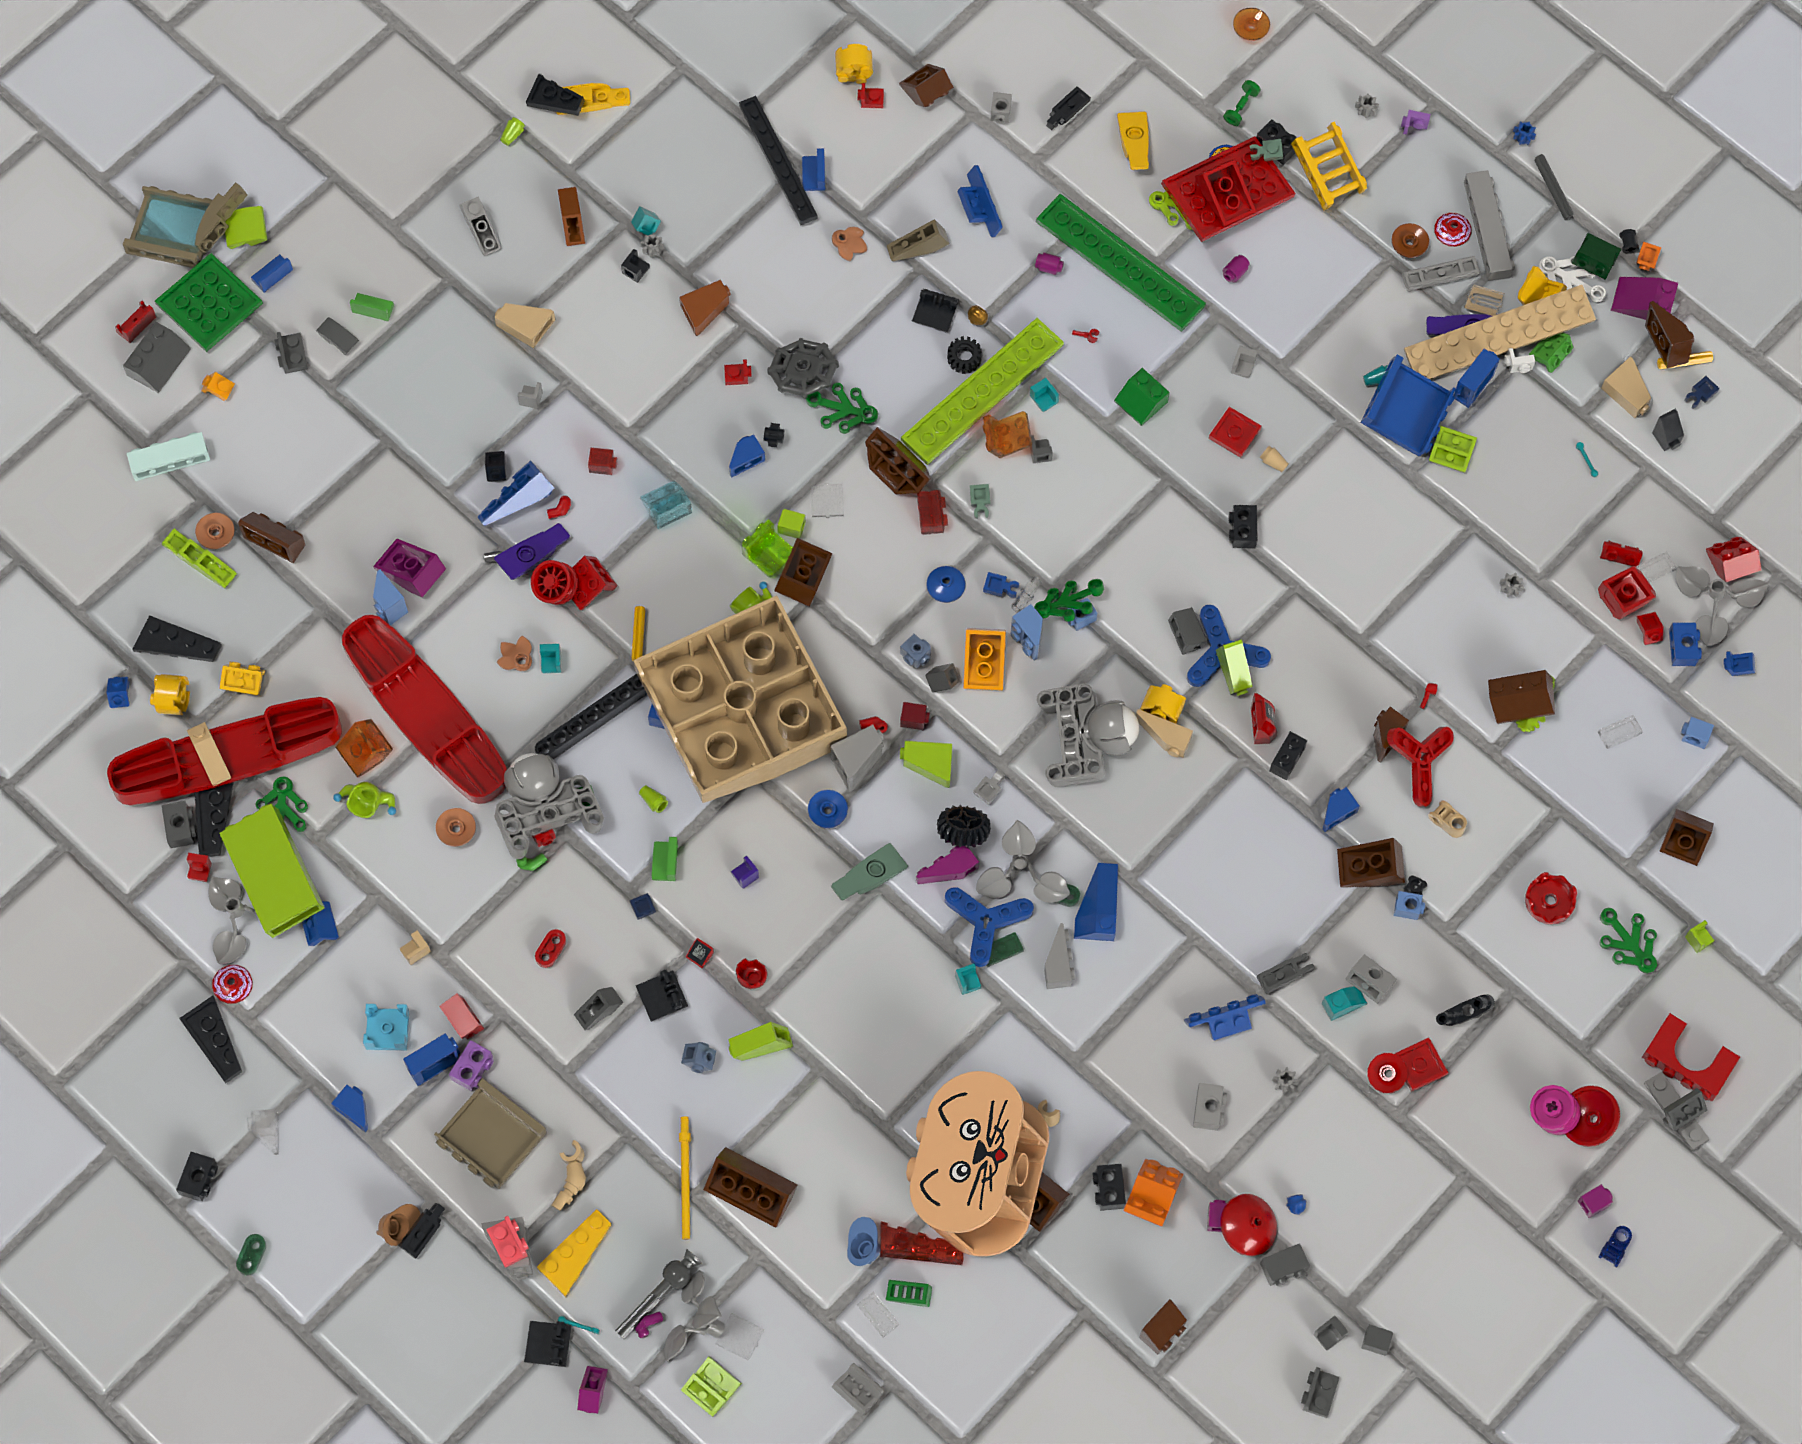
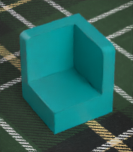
M639 206L631 223L637 231L645 235H652L656 232L661 220L654 212Z
M1047 378L1030 387V397L1042 412H1045L1059 402V394Z
M540 644L541 672L561 673L560 644Z
M975 964L956 969L955 978L962 995L981 989Z

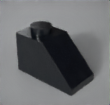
M1676 408L1660 416L1652 432L1664 451L1679 447L1684 437Z

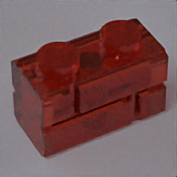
M940 490L917 493L921 534L943 533L944 527L948 526L947 514H943L942 509L946 508L945 496L941 497Z

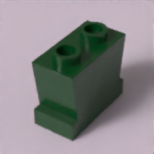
M1587 233L1572 264L1606 280L1622 249Z

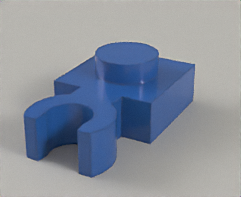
M988 572L983 592L1000 597L1005 592L1008 596L1014 598L1017 592L1011 591V588H1019V583L1017 581L1006 582V576Z

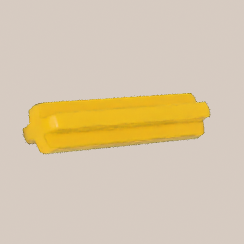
M1712 351L1692 353L1688 363L1674 367L1712 362L1713 353ZM1662 358L1657 360L1658 369H1666Z
M636 606L634 611L632 661L643 656L645 607Z

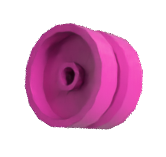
M1544 1086L1535 1093L1530 1104L1532 1118L1549 1134H1566L1573 1130L1579 1122L1581 1114L1579 1103L1569 1091L1561 1086Z

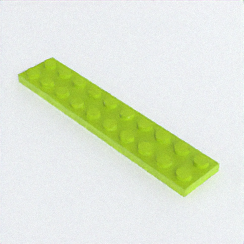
M1036 318L902 435L901 441L925 464L929 465L1064 345V342L1042 321Z

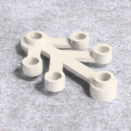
M1549 256L1540 261L1539 268L1547 275L1549 280L1556 281L1555 275L1562 279V283L1567 286L1566 290L1571 289L1572 285L1575 287L1583 285L1585 292L1589 294L1593 302H1601L1604 299L1606 291L1602 286L1596 285L1591 287L1577 279L1584 276L1592 279L1595 275L1589 274L1584 269H1577L1578 266L1571 263L1575 256L1558 261ZM1569 266V268L1577 270L1564 271L1561 268Z

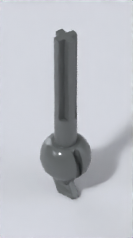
M686 1249L684 1259L681 1262L673 1260L667 1263L663 1269L664 1279L615 1331L624 1339L673 1287L680 1289L688 1285L691 1280L690 1269L702 1264L700 1260Z

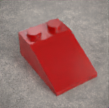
M1235 159L1195 176L1202 195L1223 227L1257 212Z

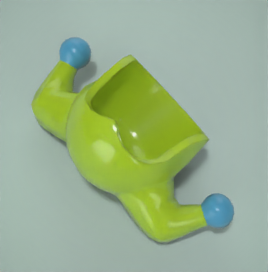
M761 582L759 584L763 592L762 596L752 587L746 588L730 604L731 610L737 614L772 598L767 588V583Z
M370 782L345 785L339 793L333 796L336 802L341 801V798L344 796H349L346 802L347 808L351 813L361 818L373 816L379 805L383 804L389 806L387 810L389 815L396 813L394 794L380 791L377 786Z

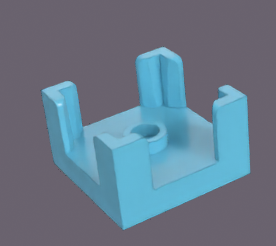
M366 1004L367 1028L363 1038L366 1050L407 1051L409 1009L407 1004H397V1009H378L376 1004Z

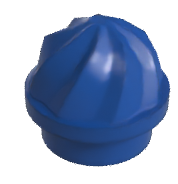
M1303 1194L1287 1197L1288 1203H1286V1207H1288L1291 1213L1298 1215L1305 1210L1306 1199L1303 1198Z

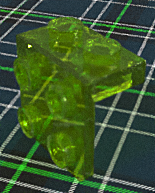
M768 519L765 523H760L757 526L753 535L747 536L743 540L742 555L766 576L773 577L786 564L793 547L774 532V523Z

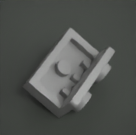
M855 1363L850 1365L849 1369L832 1385V1388L862 1416L878 1402L884 1392L880 1385L873 1381Z

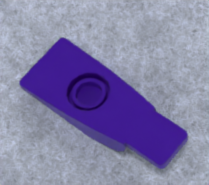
M1492 315L1428 316L1426 319V334L1439 336L1492 317Z
M557 523L545 532L542 531L496 555L494 560L507 576L514 580L550 558L555 552L556 547L569 540L570 535L560 523Z

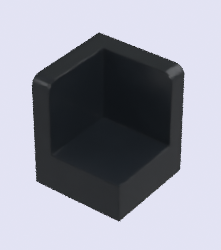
M633 249L621 264L622 274L638 283L650 268V264L639 258L637 250Z

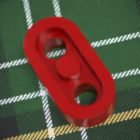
M553 929L549 931L535 953V960L540 967L548 968L552 966L565 947L566 937L561 930ZM559 939L560 942L558 944H554L553 940ZM547 955L549 956V959L547 961L542 960V957Z

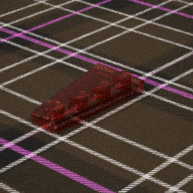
M881 1221L880 1257L953 1265L963 1264V1252L957 1250L945 1239L937 1237L934 1240L921 1232L913 1234L906 1232V1228L898 1226L896 1229L889 1227L886 1222Z

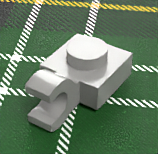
M999 769L991 779L985 776L973 793L989 805L1001 791V787L998 785L1005 779V773Z

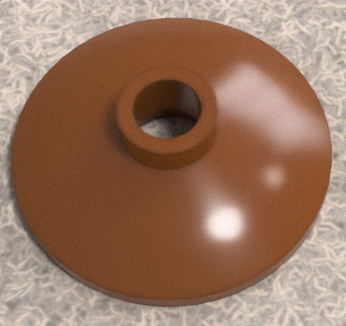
M1407 223L1395 229L1391 242L1398 254L1408 258H1415L1421 256L1427 250L1429 236L1421 226Z

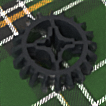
M952 805L951 808H945V811H941L939 819H937V834L940 835L941 839H945V843H951L952 846L958 845L959 848L965 846L967 849L969 846L975 848L976 845H982L983 842L987 841L991 830L990 819L987 818V814H983L982 810H976V807L970 808L968 805L966 807L961 805L956 807Z

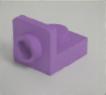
M1409 110L1408 115L1403 116L1401 127H1404L1403 134L1407 135L1409 126L1427 130L1431 114Z

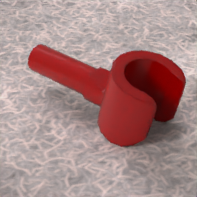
M1091 329L1090 332L1072 331V335L1087 338L1090 343H1095L1098 338L1092 337V335L1098 336L1100 333L1097 329Z
M1427 684L1424 698L1420 705L1421 709L1425 708L1430 694L1436 695L1437 684Z

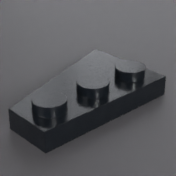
M538 74L526 100L527 107L579 116L585 102L583 96L568 88L558 86L556 82L545 79L541 74Z

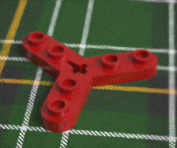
M1401 727L1391 728L1388 731V744L1412 763V797L1414 803L1419 807H1426L1432 801L1431 762L1452 744L1454 735L1449 727L1437 728L1421 743Z

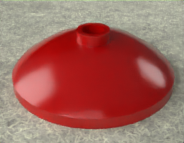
M1584 1086L1572 1092L1571 1095L1579 1103L1581 1114L1575 1128L1565 1135L1574 1143L1585 1147L1597 1146L1606 1142L1615 1133L1620 1121V1108L1615 1097L1606 1089L1598 1086ZM1597 1116V1121L1593 1123V1118Z
M1241 1194L1230 1199L1224 1206L1221 1214V1230L1226 1242L1234 1251L1245 1256H1257L1266 1252L1273 1245L1277 1234V1222L1271 1207L1263 1199L1253 1194Z

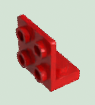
M583 556L572 567L578 577V588L572 600L579 610H584L603 590L613 591L618 586L597 557Z

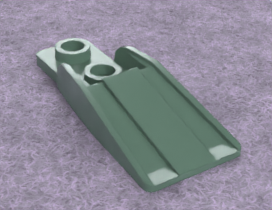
M888 843L857 864L844 877L832 883L831 888L840 900L843 901L857 892L861 895L877 888L907 869L908 865L893 845Z

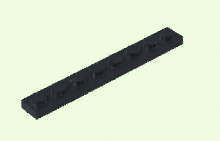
M753 96L739 102V107L800 226L818 219L817 213L757 97Z

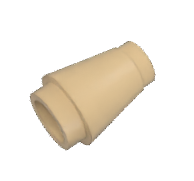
M1268 446L1260 456L1263 463L1280 472H1283L1289 464L1275 447Z

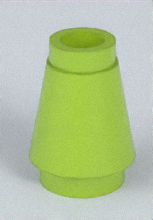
M515 117L508 120L500 141L509 146L524 131V123Z
M647 785L640 789L639 795H641L653 812L660 813L667 807L668 801L666 796Z

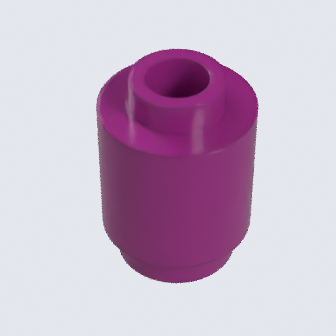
M1038 253L1035 268L1042 272L1057 275L1058 272H1062L1064 261H1061L1060 256Z
M1243 255L1235 256L1223 268V277L1228 282H1237L1248 270L1250 265L1248 259Z

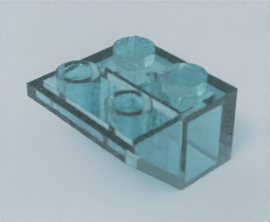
M675 480L640 496L657 529L692 513L690 500L683 488Z

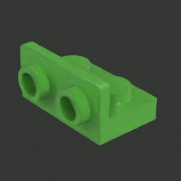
M1560 333L1543 339L1529 355H1534L1535 361L1546 365L1547 371L1552 373L1573 349L1570 335Z

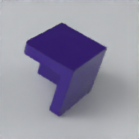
M747 855L743 858L744 862L731 871L732 876L742 889L759 878L758 869Z

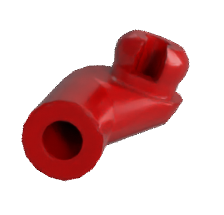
M562 496L556 508L547 509L549 519L567 514L571 507V499L568 496Z
M877 716L859 720L861 730L871 725H874L875 729H879L881 733H885L888 729L887 723Z

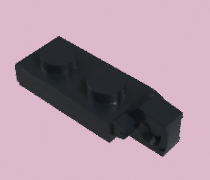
M1076 86L1052 108V112L1049 115L1051 117L1047 120L1046 126L1052 131L1058 124L1062 126L1064 123H1067L1090 102L1091 97Z
M434 1203L430 1210L426 1208L398 1246L416 1259L440 1227L441 1219L439 1217L445 1208L439 1203Z

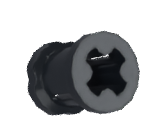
M1626 229L1619 233V237L1623 241V253L1629 254L1639 250V245L1635 239L1636 230Z

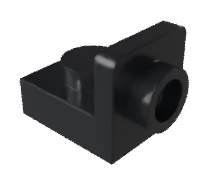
M505 451L485 452V470L488 482L506 480Z

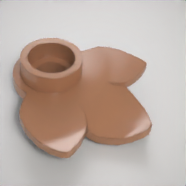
M848 227L845 231L837 230L833 233L832 243L838 248L839 255L845 260L851 261L853 253H864L867 251L866 243L861 238L864 233L862 229Z
M521 636L516 645L501 642L500 648L503 657L497 660V664L501 668L525 671L531 667L532 658L530 653L532 647L527 638ZM525 660L526 662L525 664L521 665L519 664V661Z

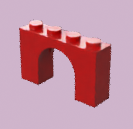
M1669 1013L1642 1058L1645 1059L1648 1065L1661 1069L1667 1077H1674L1680 1081L1683 1087L1693 1090L1697 1088L1702 1092L1705 1100L1713 1101L1734 1069L1740 1056L1722 1046L1708 1068L1700 1071L1685 1068L1676 1058L1675 1044L1687 1023Z

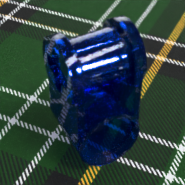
M1626 1226L1617 1227L1603 1246L1598 1258L1606 1259L1617 1268L1632 1239L1631 1230ZM1618 1232L1623 1233L1626 1236V1241H1619L1616 1234Z

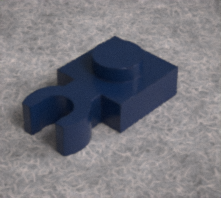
M1705 376L1692 387L1691 390L1693 392L1688 393L1684 401L1687 402L1689 399H1693L1695 402L1692 408L1694 409L1699 405L1700 400L1706 403L1720 388Z

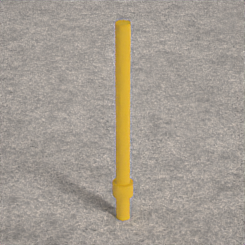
M683 1116L680 1117L681 1132L679 1133V1142L681 1143L682 1239L689 1240V1142H691V1133L689 1132V1117Z

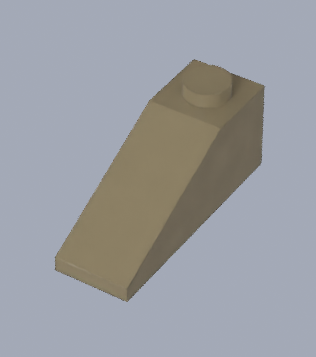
M934 219L886 246L890 259L897 261L934 253L947 246L949 241L945 229Z

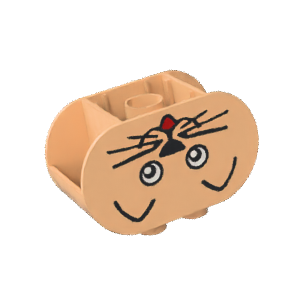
M967 1072L945 1083L931 1100L927 1117H922L919 1120L916 1137L920 1145L917 1157H911L908 1162L906 1176L910 1182V1197L913 1207L924 1222L953 1247L965 1254L980 1257L993 1256L1014 1247L1028 1230L1048 1148L1049 1128L1042 1114L1034 1106L1023 1101L1017 1089L1008 1080L991 1072Z

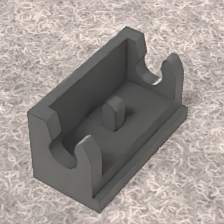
M1193 607L1172 613L1168 622L1182 655L1201 649L1200 645L1205 644L1207 641Z

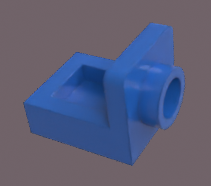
M1727 651L1726 658H1724L1725 670H1728L1731 676L1755 673V657L1753 652L1733 655L1731 651Z
M128 677L108 678L106 693L110 708L129 706Z

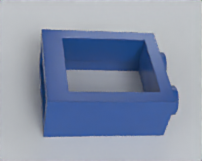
M1484 348L1458 381L1454 393L1455 400L1467 408L1472 405L1495 375L1500 358L1494 352Z
M445 1033L403 1058L408 1072L416 1085L419 1086L456 1064L460 1051L454 1038H448Z

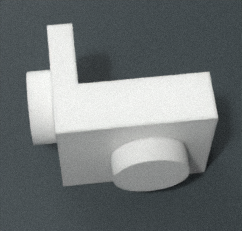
M1509 348V351L1504 356V363L1506 367H1509L1510 373H1526L1533 369L1535 358L1534 355L1515 357L1513 348Z

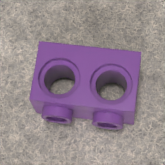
M470 1040L449 1073L450 1079L470 1091L474 1087L477 1088V1084L483 1078L482 1074L485 1070H489L493 1064L492 1052ZM483 1055L481 1061H473L474 1056ZM465 1072L473 1073L469 1079L462 1078Z

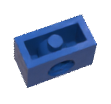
M1696 622L1672 623L1669 628L1672 666H1696L1702 656V650L1698 648L1700 631L1696 628ZM1682 642H1687L1690 647L1684 646Z

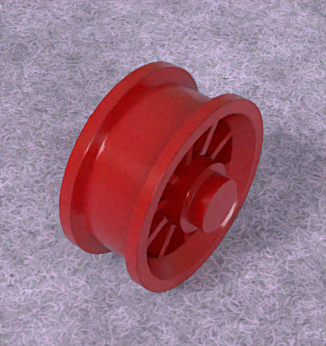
M548 560L539 564L533 571L531 588L534 595L540 601L561 605L574 597L578 588V577L570 565L555 560Z

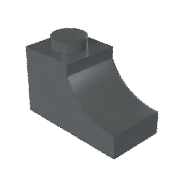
M613 987L599 989L576 1011L574 1016L584 1030H589L603 1018L612 1015L622 1005L623 1001Z

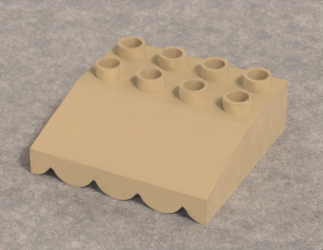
M777 595L633 660L635 671L702 803L779 777L831 753V745L847 738V728Z

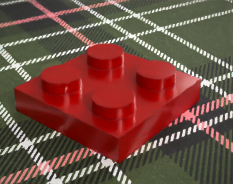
M1229 407L1210 433L1208 439L1241 458L1262 426Z
M1429 1037L1394 1053L1400 1056L1406 1063L1408 1069L1406 1083L1411 1092L1448 1075V1071Z

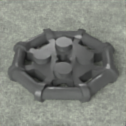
M799 338L798 341L782 348L778 347L775 350L776 354L771 366L767 369V373L774 380L779 392L792 393L807 398L808 395L831 386L830 382L835 370L839 367V362L835 360L830 352L828 344ZM821 354L824 355L826 360L822 361L819 356ZM784 358L785 360H784L783 365H779L780 362H781V359ZM803 364H806V368H804V369H800V368H799V366L801 367V366H803ZM823 368H828L825 376L822 375ZM784 372L786 378L782 380L779 373ZM791 382L801 384L802 388L791 386L790 384Z

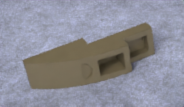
M236 182L224 196L219 193L215 196L201 219L196 234L195 246L204 255L229 227L225 221L231 217L235 209L248 195Z

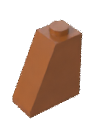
M577 188L558 189L566 245L585 244Z
M721 280L679 297L680 306L695 336L700 335L729 304L731 293L728 286L723 285Z

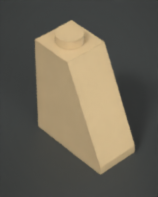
M508 303L499 308L494 316L497 327L532 348L537 345L555 321L554 311L551 309Z
M1629 357L1604 380L1601 389L1631 416L1636 418L1639 414L1644 415L1648 411L1651 396L1633 358Z

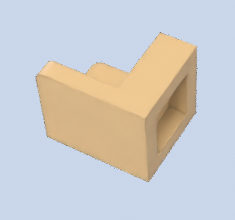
M418 930L411 934L412 940L400 948L401 953L410 965L431 952Z

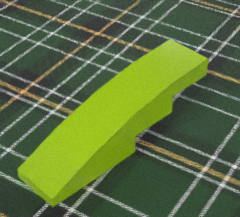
M175 528L161 544L178 558L224 589L237 575L234 570L207 549L204 550L193 540L187 539Z

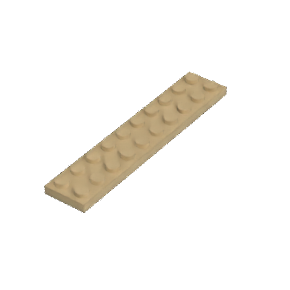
M1579 285L1405 347L1404 352L1410 368L1431 380L1470 366L1484 348L1498 356L1507 353L1509 348L1515 350L1594 322L1596 318L1583 285Z

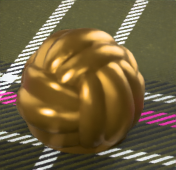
M974 305L968 310V319L971 324L983 325L988 320V313L980 306Z

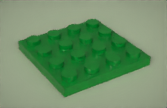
M212 253L155 300V304L206 352L263 304L262 300Z

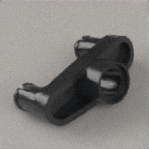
M1484 994L1464 1001L1438 1014L1436 1022L1439 1025L1453 1026L1479 1018L1482 1014L1493 1009L1495 1005L1494 998L1489 994ZM1470 1005L1474 1009L1473 1014L1469 1012Z

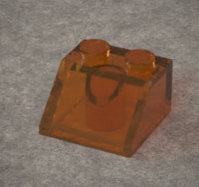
M372 719L355 722L335 747L356 777L362 776L382 763L393 750Z

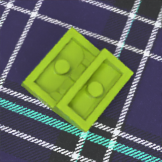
M262 206L236 209L231 217L225 221L229 226L225 231L227 247L230 249L244 244L253 246L267 241Z
M1440 426L1429 461L1465 473L1477 437Z
M709 1356L697 1372L693 1373L681 1391L709 1415L714 1417L742 1383Z

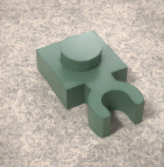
M1281 139L1262 141L1263 146L1261 147L1256 144L1250 145V151H1257V154L1251 155V160H1258L1261 156H1264V161L1283 159Z
M989 484L970 485L971 506L977 505L974 510L975 519H978L979 511H984L985 518H988L989 511L985 505L990 504Z

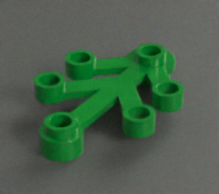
M838 382L832 385V393L838 396L841 403L821 398V394L818 391L808 395L806 398V403L810 407L823 406L837 410V412L821 418V426L824 429L830 428L833 422L850 414L856 417L849 421L840 422L839 431L842 434L849 433L850 428L862 422L872 424L878 419L877 409L867 405L862 397L861 390L856 387L851 389L850 397L852 400L857 401L860 408L852 406L843 390V385ZM836 387L841 388L840 391H836V390H834V389H835ZM858 392L859 395L854 396L853 393ZM811 399H816L817 401H816V402H811L810 400H811ZM871 414L872 417H866L865 415ZM828 420L830 423L824 424L823 421ZM843 425L848 426L847 429H842L841 427Z
M1092 579L1088 582L1087 589L1075 593L1078 590L1077 583L1075 581H1068L1061 596L1057 588H1051L1048 590L1045 600L1037 602L1034 608L1043 619L1052 615L1063 617L1066 622L1073 621L1075 619L1074 610L1058 608L1081 609L1083 614H1090L1093 611L1092 603L1088 601L1077 602V600L1091 594L1093 596L1102 595L1104 591L1103 581L1101 579Z
M279 777L273 783V790L265 797L258 799L255 806L259 811L258 805L260 803L268 805V803L278 797L277 804L274 806L279 809L283 820L286 816L293 823V826L296 828L295 830L302 832L306 829V823L286 805V796L295 804V808L299 813L306 812L308 805L305 800H301L292 790L293 783L288 777ZM283 784L287 785L284 790L280 789V786ZM300 804H305L303 809L298 808ZM298 823H303L301 828L296 827Z
M1605 908L1600 914V921L1604 925H1611L1623 941L1613 940L1609 935H1604L1600 939V946L1604 949L1615 948L1632 951L1636 957L1625 956L1622 951H1616L1612 956V961L1617 965L1622 963L1635 965L1643 973L1653 972L1657 967V960L1652 955L1653 942L1657 937L1656 931L1648 929L1644 933V940L1646 942L1643 952L1639 947V938L1644 916L1640 913L1633 915L1631 918L1632 933L1630 936L1617 920L1616 911L1612 908ZM1606 913H1611L1613 917L1608 918L1606 916ZM1634 918H1640L1641 922H1635ZM1651 933L1654 938H1648L1647 934ZM1607 939L1610 944H1604L1603 940ZM1620 955L1622 960H1617L1615 956ZM1644 960H1649L1651 965H1645Z

